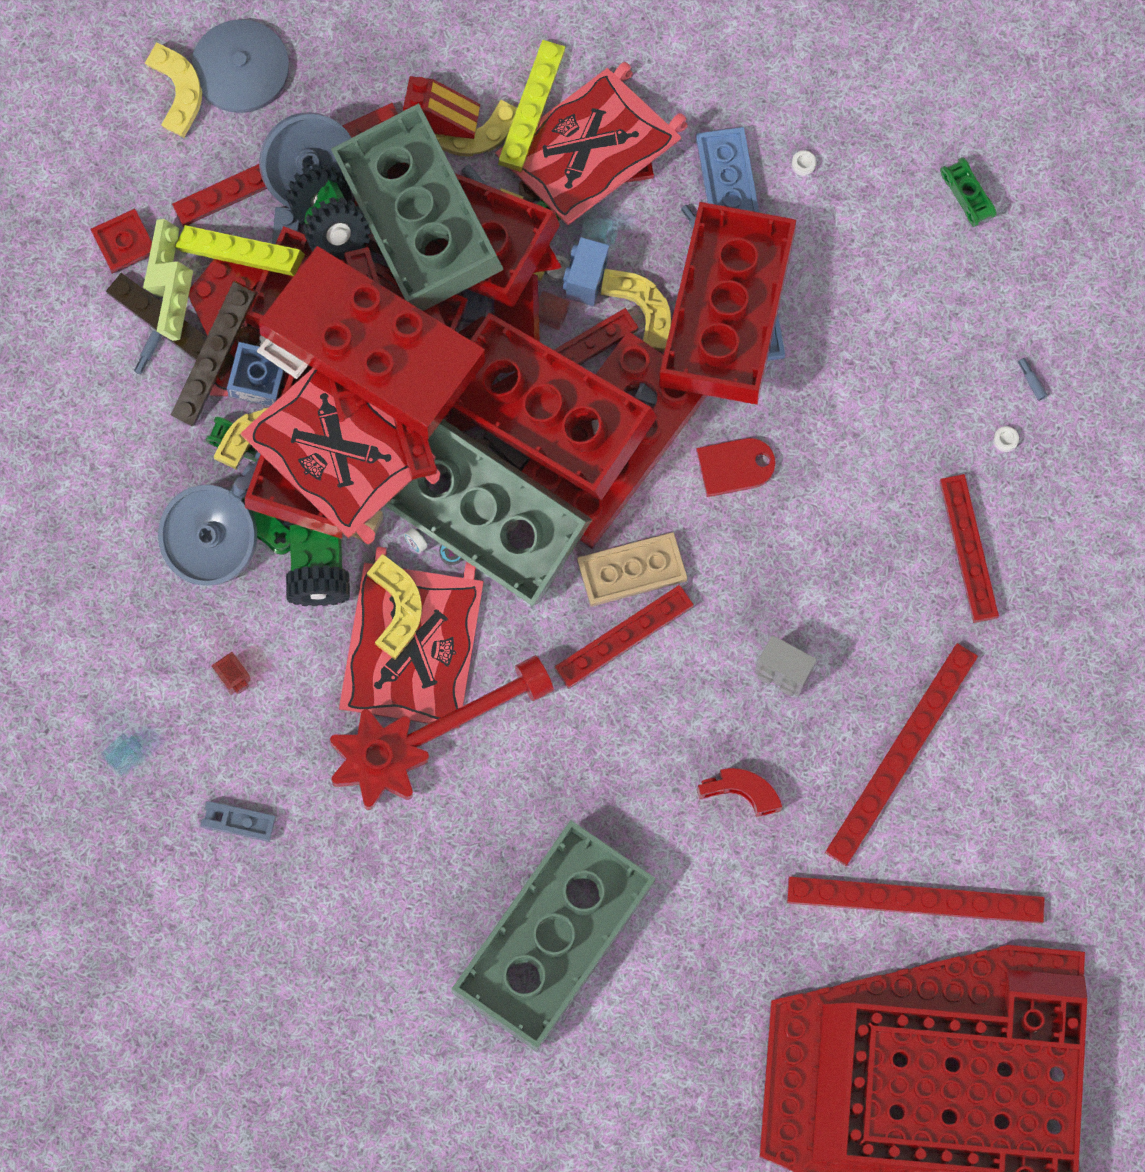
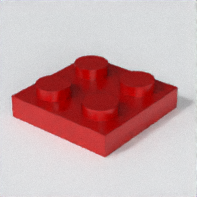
M136 209L90 229L112 274L150 256L152 241Z

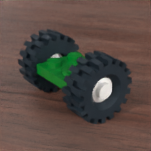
M317 164L312 165V170L308 171L307 167L302 169L303 174L299 175L296 173L294 175L296 181H290L289 183L291 190H287L288 204L295 218L298 219L301 225H304L306 232L304 235L312 252L318 246L346 263L344 259L345 252L366 248L364 243L369 244L370 238L368 234L371 233L368 222L359 206H356L351 201L352 194L343 175L340 172L338 173L336 168L331 167L329 169L325 164H322L321 168H319Z
M284 521L286 527L290 528L291 571L286 573L287 601L294 605L302 604V606L306 607L308 605H338V603L348 601L350 598L349 572L342 568L341 539Z

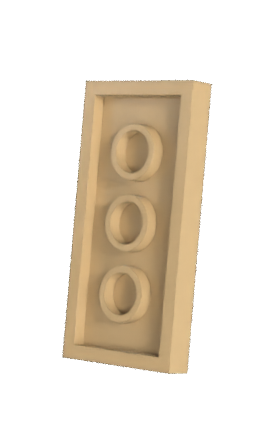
M674 532L577 558L590 607L683 583L688 579Z

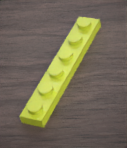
M542 40L498 160V165L522 172L562 61L565 46Z
M186 225L175 245L181 252L291 276L297 273L305 255L299 249Z

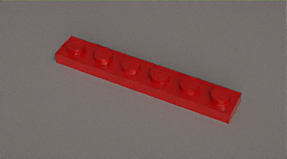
M965 474L941 478L939 481L973 623L998 619L997 605Z
M678 585L554 666V669L567 688L570 689L693 608L694 604L682 587Z

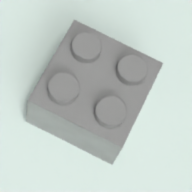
M772 635L757 661L754 673L758 674L757 678L767 684L772 682L780 686L779 689L784 694L789 696L794 694L799 697L813 672L817 659Z

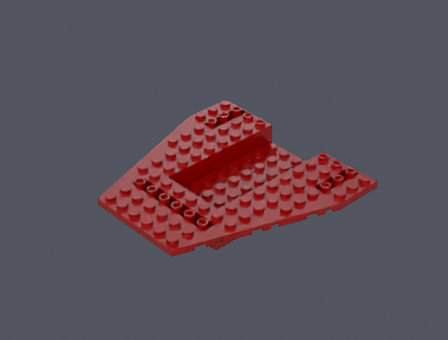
M1005 945L970 955L958 956L910 969L898 970L893 973L877 975L812 992L771 1000L759 1157L792 1172H1079L1088 999L1084 976L1085 952ZM897 1053L904 1054L907 1058L906 1066L897 1067L893 1063V1056ZM948 1058L956 1059L959 1062L958 1071H948L945 1067V1061ZM1000 1063L1010 1065V1076L1003 1077L998 1073L997 1067ZM1057 1067L1062 1070L1064 1075L1062 1081L1056 1082L1051 1079L1050 1070ZM897 1105L903 1109L904 1115L902 1119L895 1120L890 1116L889 1110L892 1106ZM950 1110L955 1113L956 1121L954 1124L944 1123L942 1120V1113L944 1111ZM997 1115H1003L1008 1119V1127L1006 1129H999L995 1126L994 1119ZM1049 1120L1059 1122L1061 1129L1058 1134H1052L1047 1130V1122Z

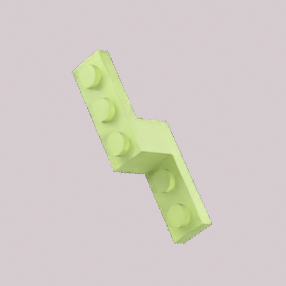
M158 219L156 221L143 288L157 297H163L157 332L174 341L180 340L193 270L178 261L173 262L180 228L165 219Z

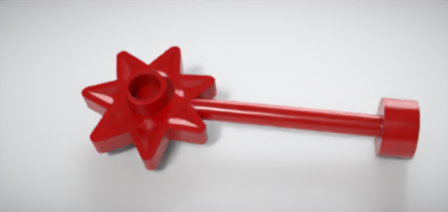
M534 655L515 665L517 679L408 734L410 728L409 717L403 716L383 728L368 709L362 710L358 735L335 734L330 738L331 746L345 759L343 764L332 775V785L335 787L359 785L366 810L374 808L385 790L405 800H410L413 797V790L407 772L429 761L428 752L418 747L524 692L527 693L533 702L553 692L554 687L540 659Z

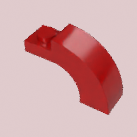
M737 768L720 769V780L708 778L702 780L701 784L697 787L699 800L728 793L744 797L752 805L756 817L778 813L782 810L781 801L773 787L759 775L747 770Z

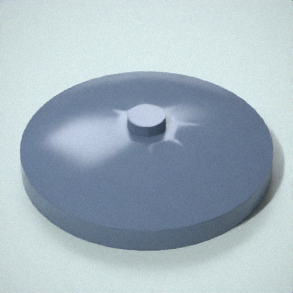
M230 20L213 27L199 40L192 56V65L198 73L202 96L215 107L228 112L246 113L267 106L282 92L289 75L288 54L282 40L267 26L251 20Z
M304 112L283 119L268 133L261 147L259 168L264 185L272 196L290 208L287 201L289 199L287 190H291L289 183L290 181H296L294 178L296 173L299 175L303 174V168L307 167L309 171L312 170V165L317 164L319 168H321L322 164H325L329 169L331 167L336 168L337 172L343 175L331 148L351 139V136L337 121L320 113Z
M217 485L190 487L176 495L166 506L161 516L158 528V542L163 559L177 576L192 584L211 586L226 583L242 573L254 555L257 545V526L253 513L245 508L244 500L240 502L232 501L229 497L231 490Z

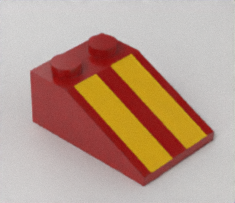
M409 77L403 111L419 103L434 134L469 139L475 138L481 104L435 79Z

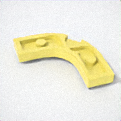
M156 42L145 64L171 78L176 91L174 102L161 126L184 138L201 106L202 88L200 87L198 73L193 65L181 54Z
M500 100L489 120L483 126L476 129L474 139L435 134L442 150L454 155L473 156L487 151L490 152L506 140L517 108Z
M605 269L601 295L624 298L635 302L645 315L646 325L643 341L657 351L665 352L671 325V313L666 298H664L653 282L643 276L630 272Z
M263 408L251 414H245L235 421L221 441L214 459L237 470L247 449L251 445L241 436V432L268 408Z
M382 554L367 572V576L387 590L394 598L396 612L392 622L375 642V645L396 660L418 630L422 615V605L418 588L412 578L402 568Z

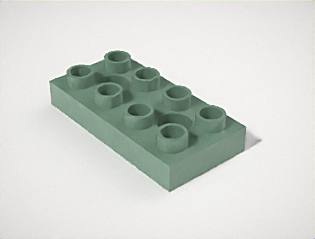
M419 103L331 148L407 302L424 311L504 270ZM406 163L410 166L403 176L396 179H387V171L393 165ZM444 238L448 242L447 247L441 253L434 256L425 255V247L431 241Z
M443 419L429 437L428 442L432 454L436 456L434 459L435 464L444 465L451 474L452 482L448 492L437 494L429 489L425 477L413 479L385 506L530 605L534 606L540 603L593 519ZM525 520L532 526L535 540L531 548L520 550L510 543L508 527L511 522Z
M570 820L454 984L452 994L538 1052L651 890L656 878ZM578 879L591 880L598 888L600 900L593 907L586 909L577 908L570 903L568 890H566L567 887ZM519 963L533 964L538 968L541 984L535 991L518 993L511 988L509 974H507L508 971Z

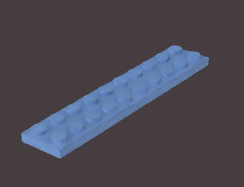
M744 127L696 133L695 138L707 203L759 212ZM778 315L767 361L785 358Z

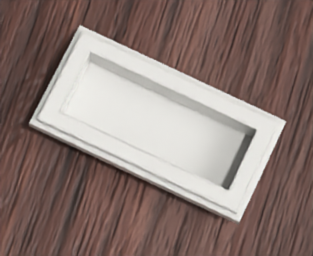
M268 339L257 350L259 354L296 379L308 366V364Z

